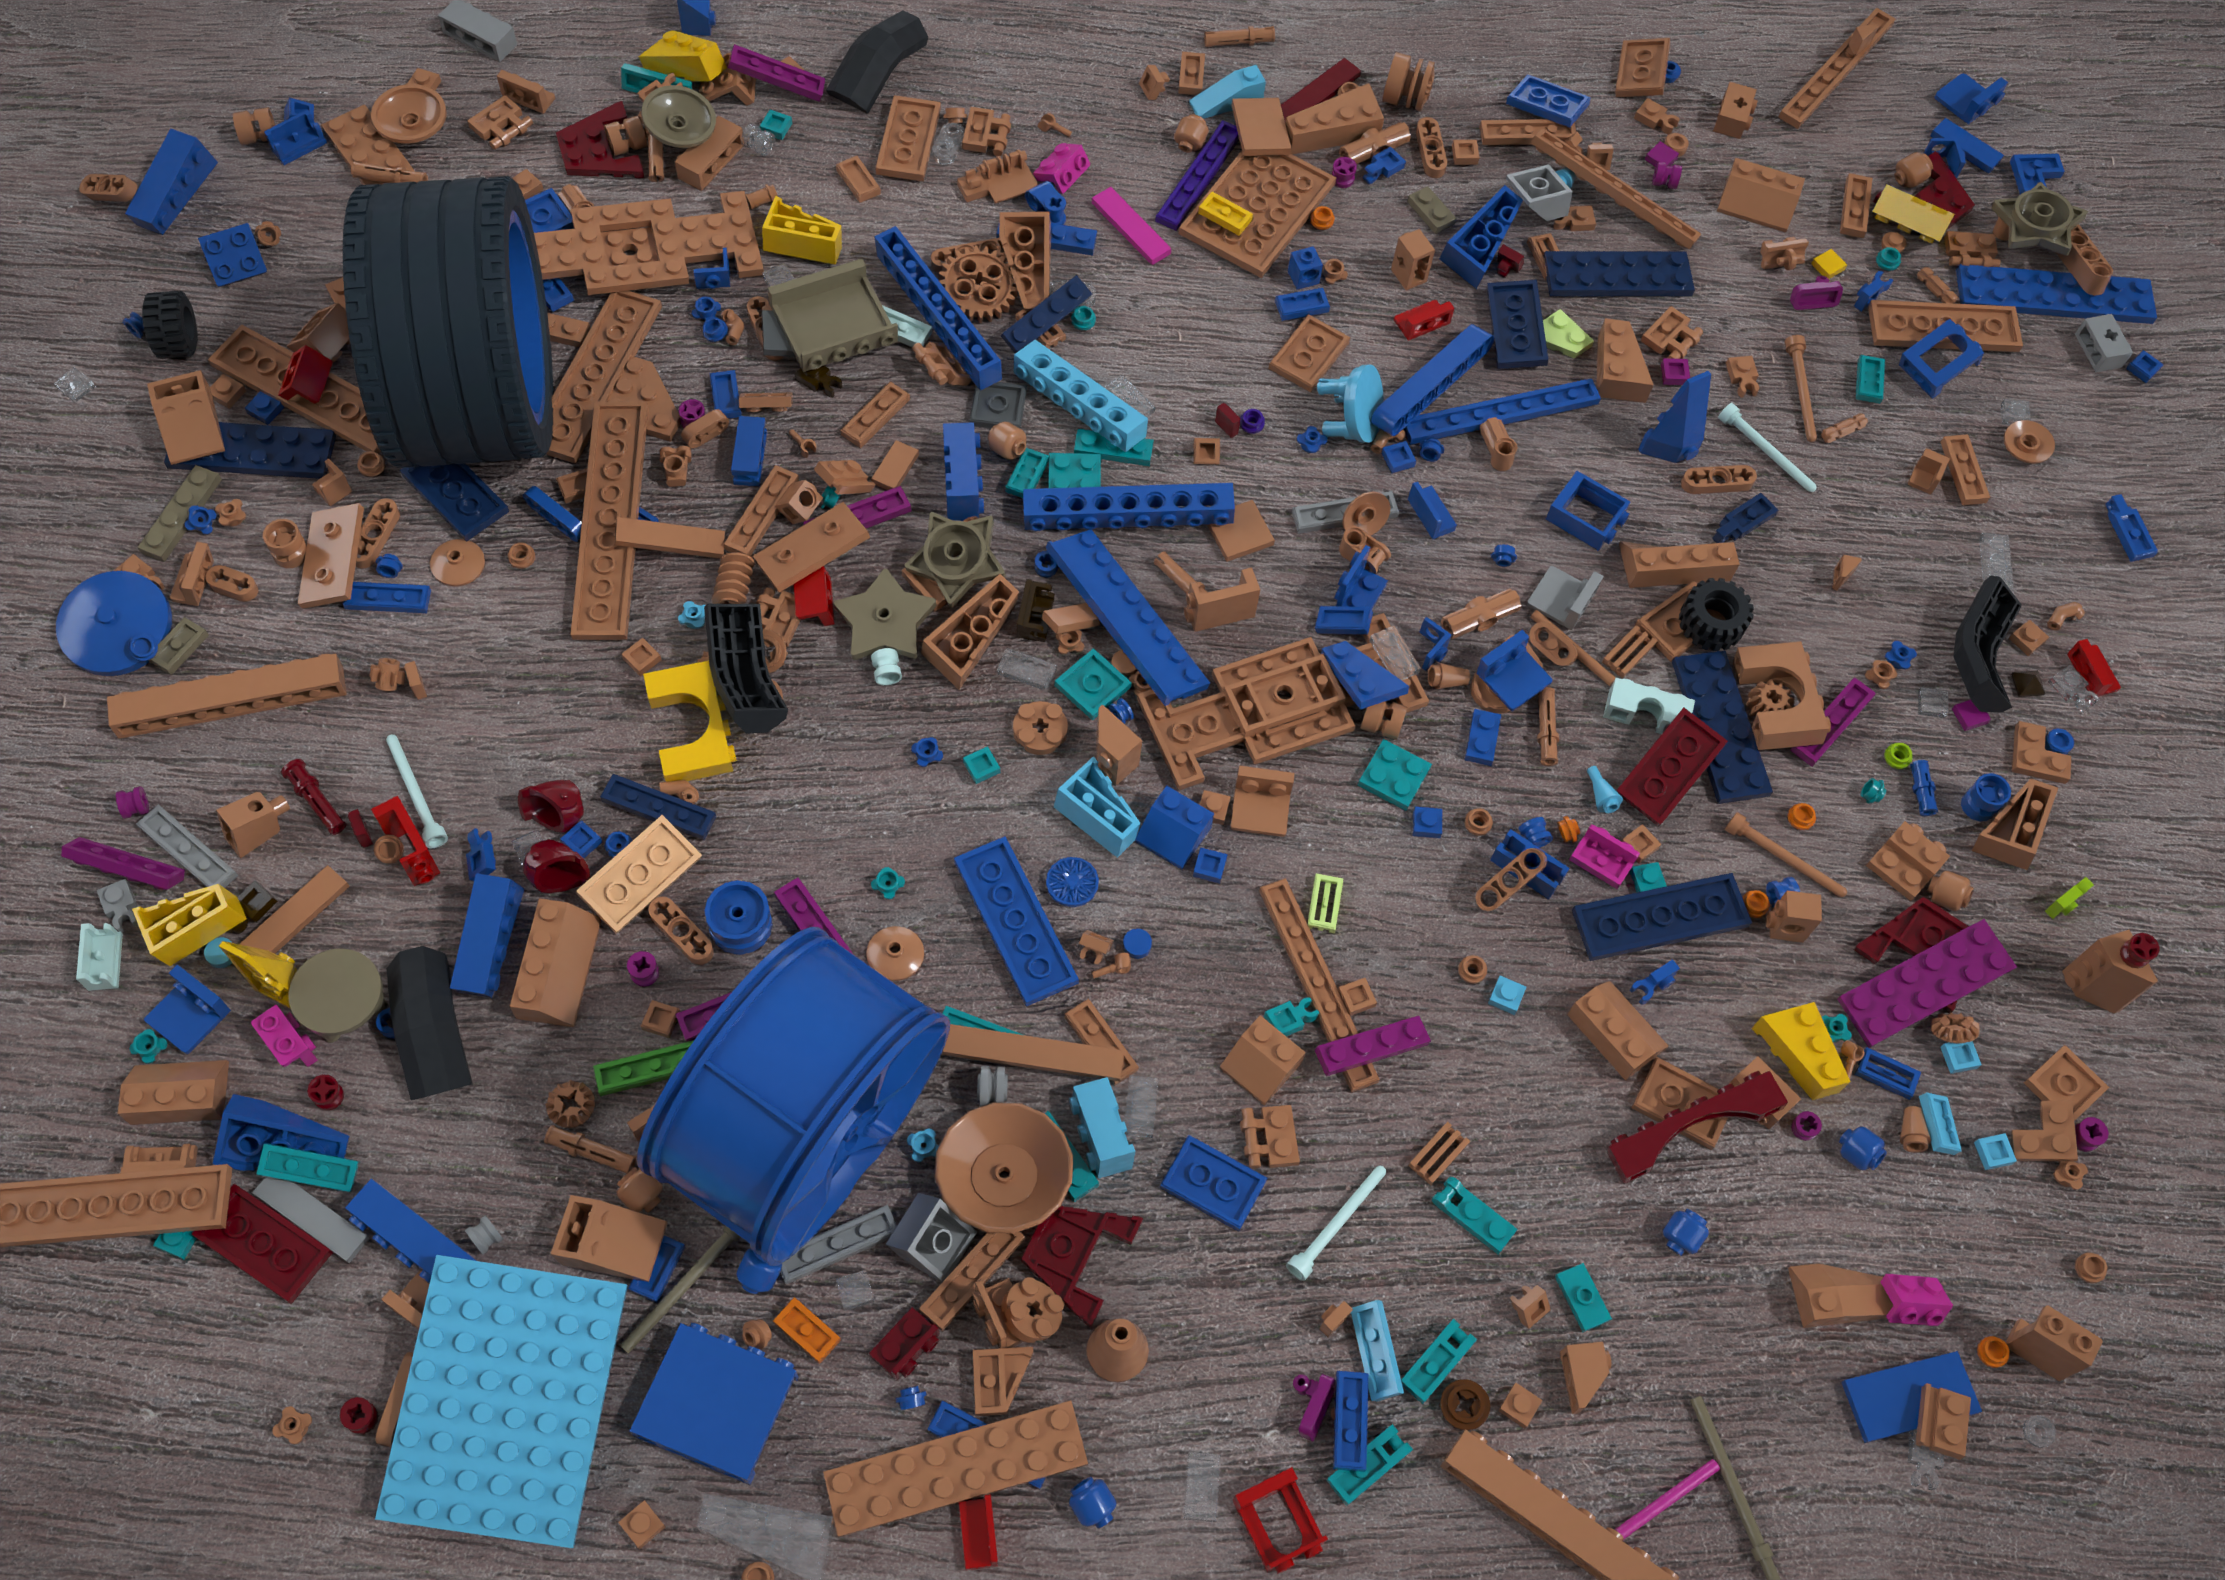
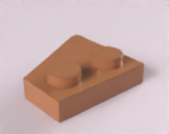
M1033 1347L973 1350L975 1416L1005 1415L1008 1413L1032 1358Z

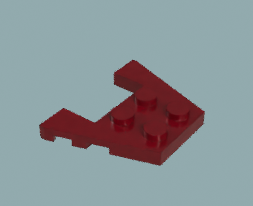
M622 101L556 132L567 175L599 177V173L623 178V174L634 175L635 178H644L639 156L633 155L613 159L606 138L604 125L616 121L623 124V120L627 119Z
M1934 151L1928 157L1933 164L1930 177L1935 181L1917 193L1915 197L1955 214L1946 229L1948 230L1970 213L1975 204L1938 152ZM1883 190L1875 196L1873 200L1875 204L1879 200Z
M1922 897L1890 922L1857 944L1853 950L1876 964L1892 942L1914 957L1969 926L1925 897ZM1957 1001L1942 1009L1948 1013L1953 1012Z
M1060 1206L1037 1226L1021 1258V1262L1044 1284L1050 1287L1056 1295H1059L1064 1304L1088 1327L1092 1328L1104 1300L1076 1287L1102 1232L1132 1245L1143 1222V1218L1133 1215L1132 1217L1120 1216L1117 1213L1090 1212L1087 1209Z

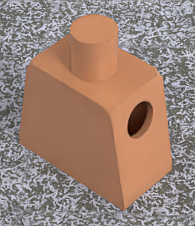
M255 792L217 809L216 812L225 840L237 855L242 858L280 831L277 817L289 811L290 806L282 795L268 802L260 792Z

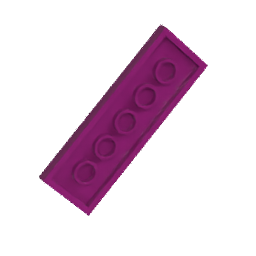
M1982 919L1839 996L1837 1000L1868 1048H1871L2011 972L2017 966L1986 920Z

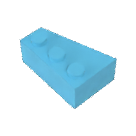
M1093 756L1058 788L1054 808L1118 858L1135 841L1140 822L1123 797H1119L1111 786L1112 781L1108 776H1104L1098 767V761Z
M1108 1077L1073 1086V1097L1069 1098V1103L1073 1115L1078 1114L1081 1125H1077L1080 1140L1082 1143L1087 1142L1089 1153H1086L1089 1169L1096 1171L1098 1179L1131 1170L1136 1151L1133 1144H1128L1125 1135L1127 1127L1124 1121L1121 1122L1118 1112L1119 1106Z

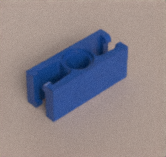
M739 416L731 466L734 485L760 487L767 439L766 421L763 417Z
M1510 829L1503 842H1500L1495 849L1490 861L1503 869L1526 849L1540 848ZM1507 847L1508 849H1510V850H1511L1513 853H1515L1516 855H1514V854L1510 853L1509 851L1505 850V848ZM1543 851L1547 857L1546 867L1526 885L1549 900L1557 886L1564 880L1570 868ZM1532 852L1526 856L1525 861L1531 862L1535 866L1529 868H1538L1541 862L1539 855ZM1508 872L1509 874H1511L1519 880L1518 875L1515 872ZM1544 874H1546V875L1550 876L1551 878L1555 879V881H1554V882L1551 881V880H1550L1548 877H1546Z

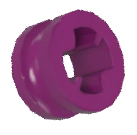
M1809 1111L1798 1114L1791 1124L1793 1134L1803 1141L1813 1139L1822 1128L1820 1118L1815 1113ZM1805 1120L1810 1123L1809 1127L1813 1128L1808 1132L1802 1129L1804 1125H1800Z

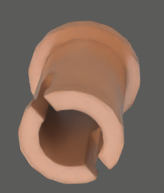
M765 184L764 188L745 194L751 210L768 202L773 203L775 196L778 197L773 184L769 186Z

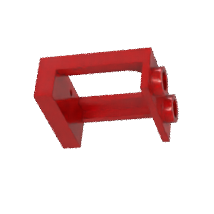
M398 795L371 809L385 835H394L399 838L407 834L414 845L415 852L399 859L414 887L430 882L436 875L441 873Z
M1293 1467L1235 1495L1232 1500L1267 1573L1275 1569L1277 1574H1280L1295 1566L1293 1559L1304 1554L1307 1560L1323 1551L1321 1545L1328 1540L1326 1535L1322 1536L1296 1484L1298 1477ZM1281 1491L1302 1536L1300 1548L1289 1554H1281L1273 1547L1253 1504Z

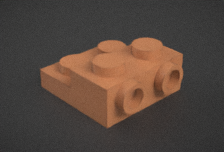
M1904 821L1866 866L1908 900L1912 901L1950 856L1946 853L1947 850L1942 843L1938 841L1931 842L1926 838L1920 826L1914 823L1908 824Z

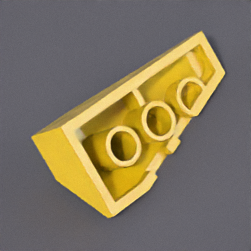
M225 941L221 942L219 947L255 991L290 1008L289 987L297 972L294 966L295 960L282 952L276 955L264 949Z

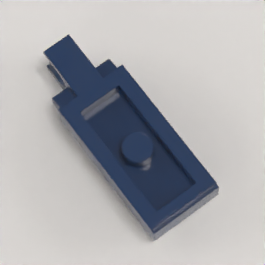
M1759 493L1725 515L1719 524L1720 528L1716 530V534L1712 539L1716 543H1724L1730 538L1734 541L1738 538L1741 539L1776 516L1779 510L1762 493Z

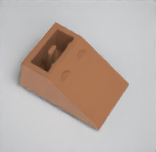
M201 370L147 383L151 404L171 465L225 451L212 392Z
M570 1195L551 1255L563 1266L649 1282L668 1222L601 1200Z

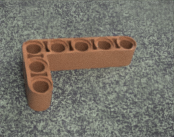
M1998 216L1993 228V234H1995L1996 238L2005 241L2009 239V226ZM2078 224L2071 230L2072 248L2069 254L2066 256L2058 252L2055 253L2086 293L2094 296L2101 295L2110 281L2113 269Z

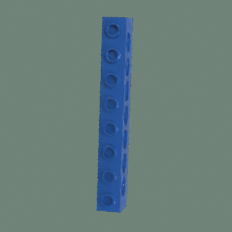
M894 226L874 236L876 253L879 260L930 326H932L933 330L980 391L1002 380L1001 360L899 229Z
M1233 483L1023 489L1025 530H1068L1075 528L1090 530L1107 527L1119 529L1122 527L1146 528L1148 526L1173 527L1175 525L1199 526L1204 524L1222 526L1234 524Z

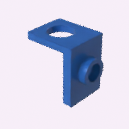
M1931 138L1924 154L1929 156L1934 152L1932 151L1933 147L1944 144L1945 147L1936 152L1941 157H1946L1949 169L1957 178L1966 163L1965 152L1961 148L1959 138Z
M727 247L723 248L724 267L694 269L697 289L730 287Z
M1425 617L1419 633L1436 644L1424 660L1422 669L1427 671L1435 661L1441 662L1448 652L1447 647L1452 635L1428 617ZM1428 627L1434 629L1439 637L1431 634Z

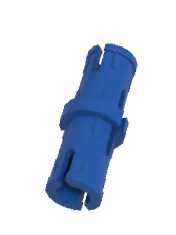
M1916 760L1910 764L1914 779L1913 793L1916 794L1920 815L1932 816L1938 813L1934 791L1936 790L1935 783L1930 777L1928 761Z

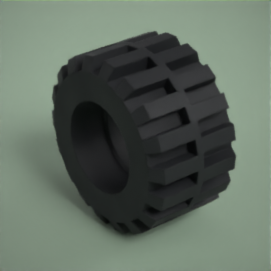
M181 290L147 293L142 307V319L145 336L154 355L158 359L193 356L198 341L197 324L193 307L186 294Z
M1708 578L1706 582L1702 580L1691 589L1680 609L1679 620L1681 623L1679 625L1681 630H1686L1684 633L1687 639L1691 638L1695 646L1700 644L1704 650H1708V648H1712L1713 651H1719L1720 648L1727 650L1730 649L1731 645L1735 646L1746 632L1754 616L1752 614L1754 606L1749 603L1751 601L1750 596L1744 595L1745 590L1742 587L1737 588L1734 586L1735 582L1730 581L1727 583L1723 578H1719L1718 581H1715L1714 578ZM1706 609L1718 611L1726 620L1712 617Z

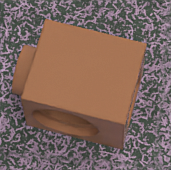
M802 480L792 483L775 507L792 524L807 521L823 497L817 492V488L812 483Z

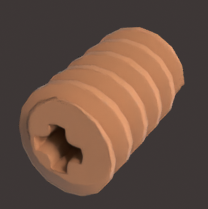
M733 552L722 556L714 593L711 598L713 604L746 603L747 598L745 595L749 592L747 586L751 583L750 577L753 574L752 568L755 565L752 557Z

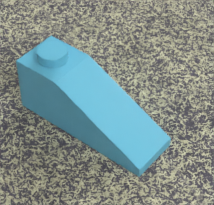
M1257 65L1239 69L1190 99L1189 104L1195 115L1203 119L1233 111L1232 99L1264 98L1266 81Z

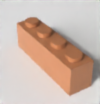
M1619 542L1629 588L1690 584L1692 581L1699 583L1702 580L1706 582L1708 578H1714L1715 581H1718L1719 578L1731 581L1740 565L1734 542L1670 547Z

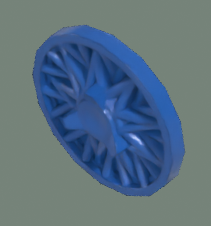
M1067 857L1060 859L1051 866L1047 873L1046 887L1048 893L1055 902L1063 906L1078 907L1085 905L1094 898L1098 891L1099 878L1097 871L1089 862L1082 858Z

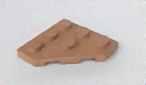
M632 356L607 402L647 401L649 408L646 435L671 442L681 423L679 413L653 363Z

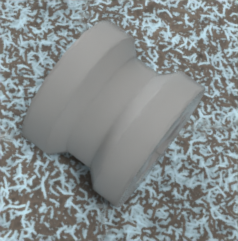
M486 1215L480 1219L478 1225L468 1227L465 1230L483 1255L488 1252L490 1245L504 1240Z

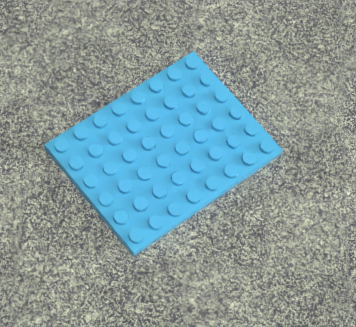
M436 1255L375 1519L574 1548L628 1285Z

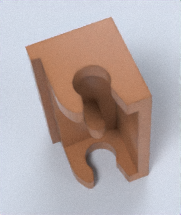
M183 1144L182 1147L153 1148L127 1146L120 1173L195 1167L198 1147L191 1144Z

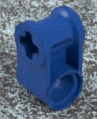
M1045 181L1025 192L1026 201L1033 211L1049 212L1051 223L1065 224L1066 215L1064 210L1066 208V200L1049 181Z

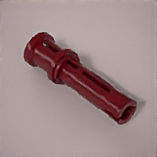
M294 759L288 762L282 768L281 775L294 786V793L297 796L304 797L330 834L336 835L342 832L347 826L346 822L342 820L318 788L319 780L315 776L310 775L305 768L306 763L302 759Z

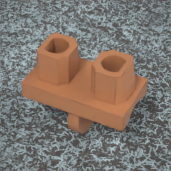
M1788 237L1783 242L1774 243L1772 240L1763 241L1760 251L1763 256L1761 267L1763 269L1784 266L1786 270H1794L1796 264L1805 263V250L1809 244L1806 238L1796 240L1795 237Z

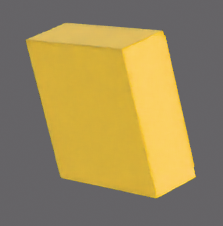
M1832 249L1817 256L1811 263L1822 276L1829 279L1843 272L1847 267V264Z

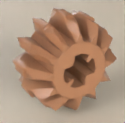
M1772 679L1767 681L1766 684L1762 681L1757 683L1750 690L1748 701L1746 702V707L1751 709L1750 716H1756L1757 712L1791 709L1795 700L1789 697L1791 689L1784 690L1782 688L1783 682L1775 685Z

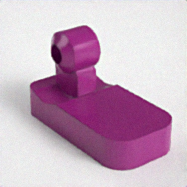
M1818 276L1815 283L1796 285L1792 290L1790 302L1796 310L1836 307L1840 303L1843 287L1839 281L1829 283V278Z
M1301 1374L1293 1380L1295 1391L1299 1395H1307V1397L1311 1398L1301 1420L1299 1434L1302 1438L1312 1442L1318 1435L1335 1394L1336 1381L1330 1376L1321 1374L1318 1382L1313 1379L1309 1380L1306 1375Z

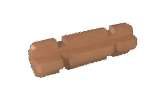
M1924 267L1917 273V278L1922 283L1926 282L1925 286L1937 298L1940 297L1942 303L1954 304L1958 300V296L1953 291H1949L1950 288L1937 275L1935 276L1929 267Z
M1859 413L1853 416V418H1848L1834 424V427L1825 428L1823 433H1821V437L1825 443H1831L1836 438L1840 439L1855 432V430L1864 428L1868 423V419L1863 413Z

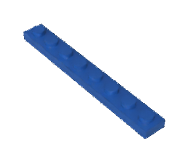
M1591 378L1418 415L1404 428L1410 445L1421 443V441L1429 438L1440 439L1477 431L1480 429V425L1489 418L1497 417V419L1502 420L1504 425L1597 405L1601 397Z

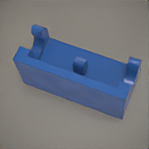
M308 109L264 131L272 152L283 165L327 144L318 122H314Z

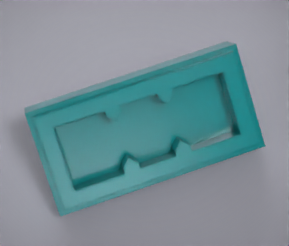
M1866 355L1859 356L1857 362L1856 400L1878 404L1882 402L1884 395L1885 359Z
M1026 448L1024 453L1021 454L1005 487V492L1023 498V489H1035L1047 466L1049 455Z
M1584 1263L1555 1275V1279L1583 1333L1612 1320Z

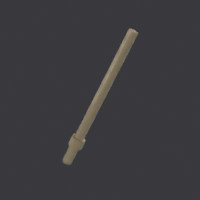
M726 1226L723 1229L724 1233L619 1346L629 1354L733 1241L737 1242L740 1236Z
M1702 1396L1693 1398L1690 1402L1753 1546V1549H1751L1756 1562L1760 1563L1767 1580H1781L1771 1558L1774 1554L1769 1543L1765 1544L1703 1398Z

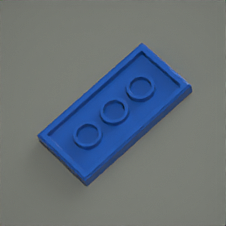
M1958 1351L1846 1379L1841 1382L1864 1443L1917 1430L1922 1386L1926 1383L1931 1384V1387L1937 1389L1944 1388L1971 1397L1969 1416L1982 1412Z

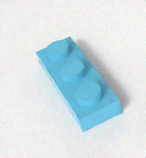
M1375 1300L1353 1307L1351 1316L1364 1372L1368 1373V1389L1371 1401L1377 1402L1404 1394L1383 1302Z

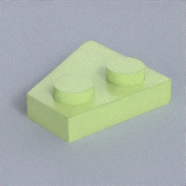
M1561 309L1543 320L1547 348L1576 358L1592 347L1594 340Z

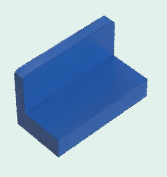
M1418 481L1412 483L1408 501L1432 540L1455 531L1457 524L1433 486L1422 489Z

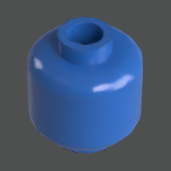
M1863 1126L1855 1130L1847 1129L1839 1140V1143L1842 1144L1840 1151L1842 1158L1862 1171L1869 1168L1872 1170L1876 1169L1887 1154V1151L1884 1150V1140Z
M1686 1209L1685 1212L1676 1211L1663 1229V1235L1668 1240L1666 1246L1682 1256L1684 1251L1688 1254H1696L1709 1235L1708 1228L1706 1227L1707 1221L1690 1209Z
M750 1248L745 1252L736 1275L743 1289L752 1294L768 1292L775 1285L782 1269V1263L777 1266H770Z
M1092 1476L1088 1477L1070 1490L1072 1496L1069 1499V1505L1083 1526L1095 1525L1099 1529L1113 1519L1111 1513L1116 1508V1499L1102 1479L1093 1480Z

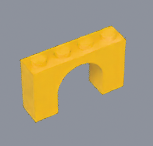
M709 661L644 673L643 676L651 709L679 703H691L701 707L709 716L708 728L698 740L690 744L659 750L665 781H690L733 772L731 762L737 761L733 745L728 746L726 740L727 736H731L728 719L722 720L721 711H725L726 708L720 695L716 693Z

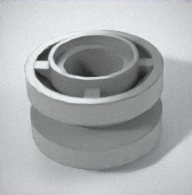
M981 1066V1073H978L977 1100H980V1107L988 1105L990 1102L1004 1103V1101H1007L1008 1074H1005V1067L998 1066L995 1072H991L989 1066Z

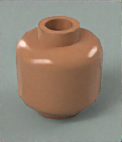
M1195 114L1181 118L1174 134L1175 142L1179 145L1180 150L1190 153L1202 148L1209 132L1206 121Z
M1911 153L1897 162L1896 173L1894 174L1895 180L1899 185L1904 184L1908 188L1918 186L1931 176V170L1933 169L1931 159L1924 153Z
M1001 422L994 425L988 434L990 449L1007 460L1017 458L1026 449L1027 438L1025 432L1010 422Z
M1944 871L1939 877L1933 876L1928 891L1932 893V902L1952 911H1958L1961 907H1967L1974 888L1970 886L1971 883L1968 878L1950 871Z
M636 1167L617 1183L619 1186L617 1197L629 1210L641 1212L644 1209L649 1213L662 1201L658 1197L663 1190L662 1184L640 1169L637 1170Z

